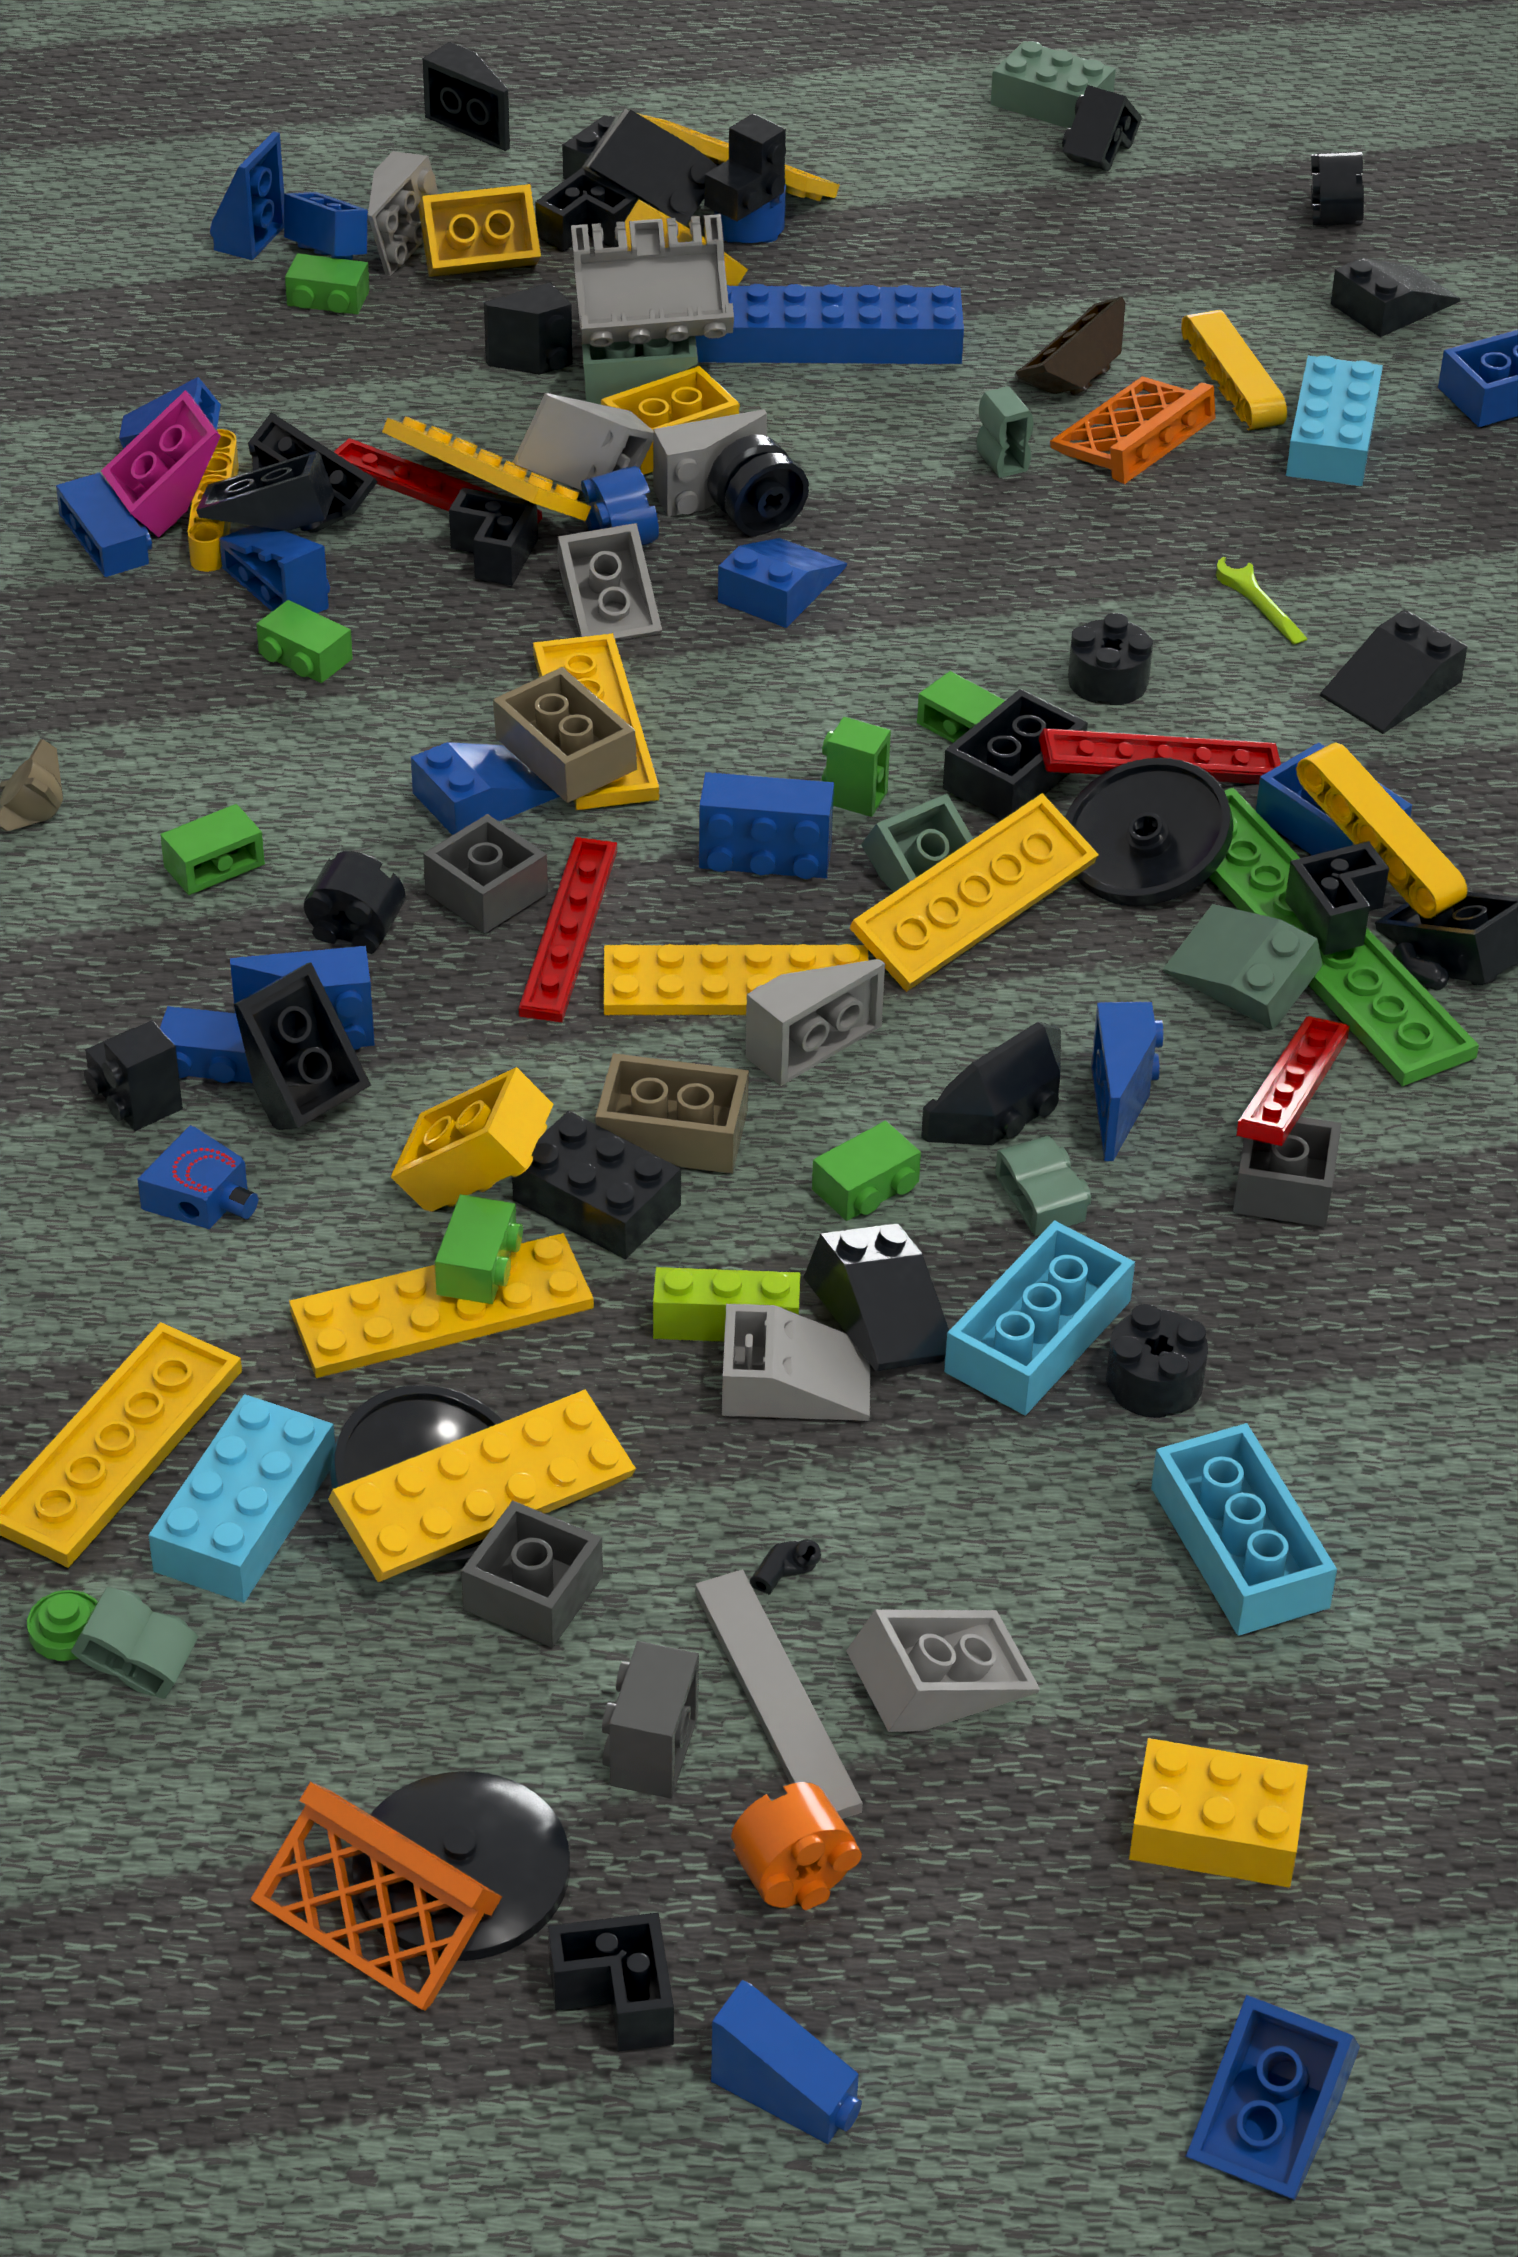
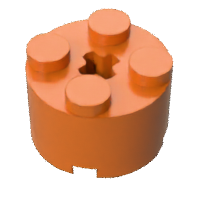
M799 1782L783 1786L787 1794L773 1801L766 1794L752 1803L735 1823L731 1839L735 1844L733 1851L764 1902L779 1908H788L799 1903L803 1910H808L825 1903L829 1899L830 1889L860 1862L862 1853L853 1835L823 1790L815 1784Z

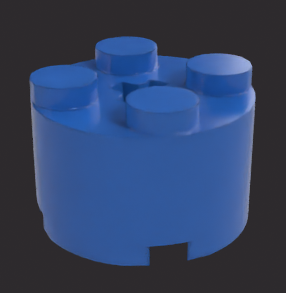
M786 184L784 193L738 222L720 214L723 240L743 243H768L777 240L778 235L785 227Z
M637 466L626 467L581 481L584 498L589 503V506H591L586 519L589 531L637 523L642 546L658 539L659 525L654 505L649 506L645 494L650 493V490L641 470Z

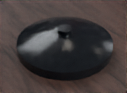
M1172 758L1135 760L1103 773L1079 793L1065 816L1069 823L1099 854L1093 865L1075 876L1077 881L1096 896L1114 904L1127 906L1158 904L1190 892L1208 879L1219 867L1228 852L1233 837L1231 808L1227 796L1218 781L1199 766Z
M410 1385L379 1393L360 1405L351 1414L340 1432L331 1459L330 1476L332 1489L504 1422V1420L478 1400L448 1388L430 1385ZM483 1540L417 1566V1568L429 1570L461 1569Z
M472 1771L432 1775L412 1782L392 1793L370 1814L502 1896L492 1916L484 1913L457 1961L492 1957L521 1945L532 1938L551 1920L564 1899L570 1876V1852L565 1830L554 1811L542 1798L513 1780L498 1775ZM365 1853L352 1856L353 1885L374 1879L370 1856ZM383 1865L385 1876L395 1873ZM404 1880L387 1885L392 1914L417 1906L413 1883ZM376 1889L356 1895L360 1908L368 1921L381 1917ZM426 1892L428 1903L439 1900ZM451 1907L430 1912L435 1941L451 1937L464 1915ZM419 1916L394 1923L399 1947L408 1950L425 1944ZM384 1927L377 1928L376 1930L385 1937ZM444 1949L438 1950L439 1958L443 1953Z

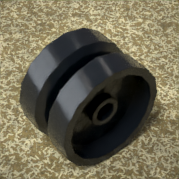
M753 434L737 439L717 457L708 475V491L713 501L723 512L728 514L730 520L741 531L749 536L756 537L785 528L795 520L803 510L808 498L809 481L804 470L793 459L788 457L786 451L776 441L767 435Z

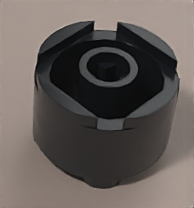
M1362 151L1311 154L1313 226L1363 223L1364 185L1362 180Z
M1111 613L1106 615L1104 619L1091 621L1076 627L1072 631L1068 668L1070 688L1079 697L1096 703L1098 700L1110 702V705H1124L1139 699L1144 695L1149 684L1153 639L1143 629L1129 623L1125 615L1119 613Z
M343 851L337 853L334 859L330 860L329 858L304 900L305 914L314 927L312 930L313 936L317 940L335 944L337 939L352 942L354 947L366 946L367 953L373 954L383 942L405 902L406 894L401 880L394 873L391 878L380 870L383 863L363 853Z
M1150 1304L1136 1306L1132 1310L1131 1315H1128L1116 1325L1110 1338L1106 1381L1115 1396L1114 1399L1126 1410L1150 1418L1166 1417V1414L1178 1411L1182 1413L1192 1408L1201 1397L1208 1356V1342L1204 1325L1199 1321L1190 1320L1181 1314L1160 1310Z

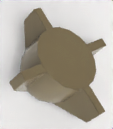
M40 739L30 758L18 767L11 778L0 783V789L3 790L0 798V828L4 831H11L49 820L55 815L62 804L63 792L57 748L43 739Z

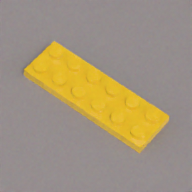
M639 114L695 147L716 165H721L729 160V143L665 119ZM785 164L787 193L816 201H821L822 196L836 198L840 184Z
M405 416L402 423L387 418L382 430L383 433L531 503L586 521L591 506L577 500L579 492L559 484L553 489V480L531 472L530 477H527L528 469L520 467L513 462L506 460L503 466L500 464L503 457L481 449L478 454L476 453L477 445L458 437L452 442L453 434L443 429L431 426L427 432L425 431L427 425Z
M613 633L534 642L533 656L539 677L563 667L635 730L637 770L575 799L576 810L659 800V784Z
M1042 793L855 918L849 929L876 959H880L885 963V969L907 992L1093 865L1099 854Z
M850 944L604 945V1015H746L747 994L756 987L764 985L781 974L868 961V949L865 945Z
M561 1233L521 1243L518 1252H511L509 1257L511 1259V1270L506 1286H499L493 1304L437 1295L435 1265L290 1300L289 1305L291 1315L315 1377L319 1378L593 1309L594 1298L565 1234Z
M160 1322L0 1497V1536L69 1568L242 1372L241 1358Z
M585 1389L332 1489L328 1500L377 1582H381L485 1539L512 1500L546 1514L631 1477L636 1468Z

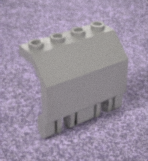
M704 215L706 245H702L700 216H691L689 226L692 241L678 242V224L675 218H667L669 248H665L662 219L629 221L631 251L627 249L625 221L616 222L615 238L618 241V247L603 248L602 242L604 237L601 224H592L594 254H590L588 225H571L582 344L605 347L613 342L629 341L632 344H644L651 339L666 338L669 341H682L689 336L704 335L707 338H720L727 333H733L734 312L733 303L728 301L721 215Z

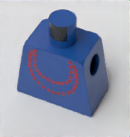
M191 1125L137 1179L141 1209L206 1229H210L226 1211L243 1219H248L255 1212L258 1205V1194L247 1190L246 1168L242 1157Z

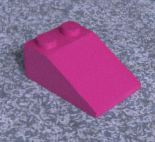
M185 390L109 462L101 472L130 514L157 537H160L188 510L221 435L192 396Z

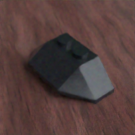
M272 412L248 442L253 470L317 450L319 451L335 495L326 519L323 520L320 526L308 530L310 533L318 532L354 514L378 482L366 472Z
M1037 1022L972 1062L946 1086L938 1100L932 1099L923 1107L921 1138L927 1142L992 1146L1005 1137L1014 1138L1022 1131L1025 1124L1036 1117L1050 1115L1059 1102L1061 1030L1055 1025Z

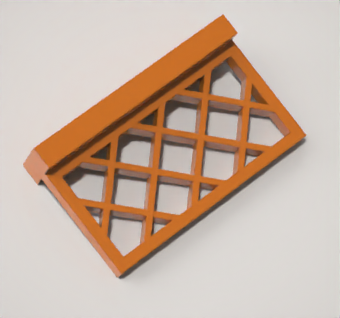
M1142 376L1050 440V447L1066 456L1111 469L1112 479L1126 484L1216 419L1214 386L1201 382L1193 389L1187 390ZM1142 390L1151 392L1150 394L1136 395ZM1117 408H1133L1128 410L1114 411ZM1094 424H1111L1107 426L1090 428ZM1071 440H1087L1086 442L1079 443L1070 442Z
M310 1781L299 1800L305 1804L304 1809L250 1900L413 2005L426 2011L435 2000L484 1913L492 1916L502 1896L333 1791ZM314 1823H317L328 1831L331 1853L307 1860L304 1840ZM340 1838L352 1846L342 1849ZM362 1853L370 1856L374 1879L349 1887L344 1859ZM295 1857L296 1863L291 1864L292 1860ZM333 1862L339 1890L314 1897L309 1869ZM383 1865L395 1873L385 1876ZM298 1873L303 1901L282 1906L271 1899L272 1894L283 1877ZM404 1880L410 1881L414 1886L417 1906L392 1914L387 1885ZM376 1889L381 1917L356 1924L351 1896ZM426 1892L439 1900L428 1903ZM341 1900L346 1928L330 1933L320 1930L316 1907ZM451 1907L464 1915L451 1937L435 1941L430 1912ZM305 1910L307 1921L295 1913ZM419 1916L425 1944L400 1952L394 1923ZM384 1927L389 1955L371 1961L365 1959L362 1955L359 1934ZM348 1937L350 1948L343 1945L337 1940ZM444 1949L443 1953L439 1958L438 1950ZM427 1954L430 1975L420 1992H417L406 1985L402 1961ZM391 1965L393 1976L381 1969V1967Z

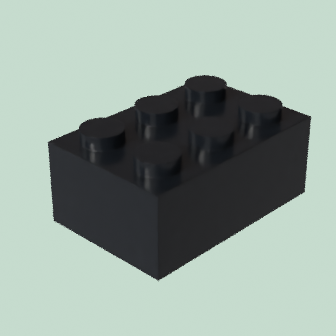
M1019 689L945 749L943 789L1003 820L1043 793L1045 795L1070 774L1046 771L1039 741L1042 730L1046 728L1087 731L1088 722Z
M569 1110L538 1139L532 1153L533 1161L529 1168L521 1175L512 1177L514 1201L625 1260L681 1206V1168Z

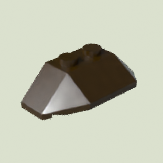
M1123 297L1093 304L1081 317L1015 372L1014 375L1017 381L1052 394L1070 391L1074 395L1088 389L1091 386L1090 380L1107 372L1111 368L1110 363L1122 352L1125 301Z

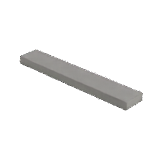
M744 1570L696 1583L695 1594L790 1784L806 1782L819 1786L841 1819L862 1813L863 1802Z

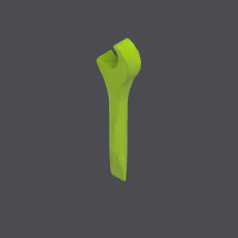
M1226 557L1218 560L1216 569L1218 581L1248 598L1294 645L1308 640L1291 619L1260 588L1254 575L1253 564L1248 563L1244 568L1234 569L1225 564Z

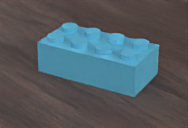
M1308 355L1290 440L1286 476L1356 486L1363 485L1383 365L1372 364L1363 360L1354 362L1334 359L1324 355L1318 357Z
M1054 1220L947 1332L944 1372L1026 1416L1131 1301L1135 1261Z
M244 1394L148 1535L153 1572L245 1603L331 1470L332 1453L335 1447L334 1424Z
M1247 1423L1156 1449L1151 1489L1237 1636L1330 1608L1337 1568Z

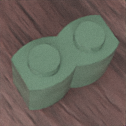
M1009 386L984 392L979 404V418L982 426L977 436L978 453L999 478L1026 472L1031 461V449L1028 441L1034 426L1032 413Z
M1045 1136L997 1150L995 1170L997 1179L1034 1236L1041 1235L1054 1220L1067 1227L1086 1221L1087 1206L1091 1204L1090 1189L1087 1182L1083 1178L1079 1179L1071 1169L1070 1158L1064 1147H1058L1050 1136Z
M106 1587L71 1652L90 1667L103 1673L117 1676L133 1690L165 1699L174 1686L199 1636L181 1618L170 1614L165 1615L153 1612L135 1593L128 1590Z

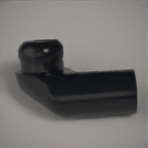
M1405 942L1395 946L1393 955L1425 989L1441 990L1447 985L1449 973L1438 962L1417 958L1411 943Z
M810 1539L776 1544L770 1549L751 1577L750 1584L752 1588L770 1595L782 1577L812 1571L821 1559L819 1545Z

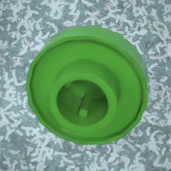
M75 1590L56 1591L42 1597L31 1608L27 1617L29 1641L35 1651L47 1659L57 1661L78 1659L71 1650L97 1604V1600L85 1592Z

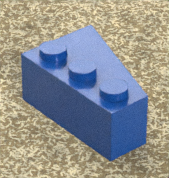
M252 525L219 538L222 568L271 611H274L287 600L315 613L329 608L328 593L330 592V585L326 575L325 547L323 545L284 530Z

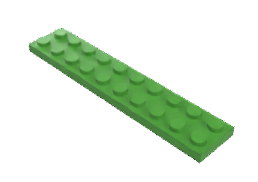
M1234 788L1225 790L1224 792L1233 816V837L1225 858L1209 878L1238 910L1281 919L1308 933L1285 901L1290 861L1300 859V857ZM1366 928L1363 946L1324 955L1320 950L1323 966L1308 985L1344 1024L1350 1026V1031L1402 1087L1477 1058L1479 1044L1368 928Z

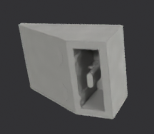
M392 151L374 170L368 219L385 275H392L423 243L418 205L422 196L439 194L435 174L427 155Z
M545 393L513 463L582 491V480L626 467L637 466L640 468L653 442V430L629 410Z
M726 1304L722 1416L869 1421L870 1363L846 1333L775 1305Z

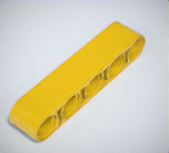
M1215 310L1184 316L1181 323L1183 339H1188L1192 345L1189 348L1196 358L1205 363L1206 366L1203 368L1212 380H1216L1219 383L1220 387L1218 389L1227 401L1231 400L1235 406L1232 408L1241 422L1245 421L1249 426L1247 430L1284 424L1287 419V406L1283 394L1222 310Z
M217 429L221 437L192 499L187 531L191 566L196 570L204 572L215 571L222 567L219 538L230 534L231 522L199 518L196 511L208 484L238 475L236 435L225 429Z
M1331 743L1298 762L1296 771L1302 787L1355 845L1368 841L1371 843L1389 867L1387 881L1420 916L1432 918L1466 897L1467 884L1460 871L1347 748L1339 743Z

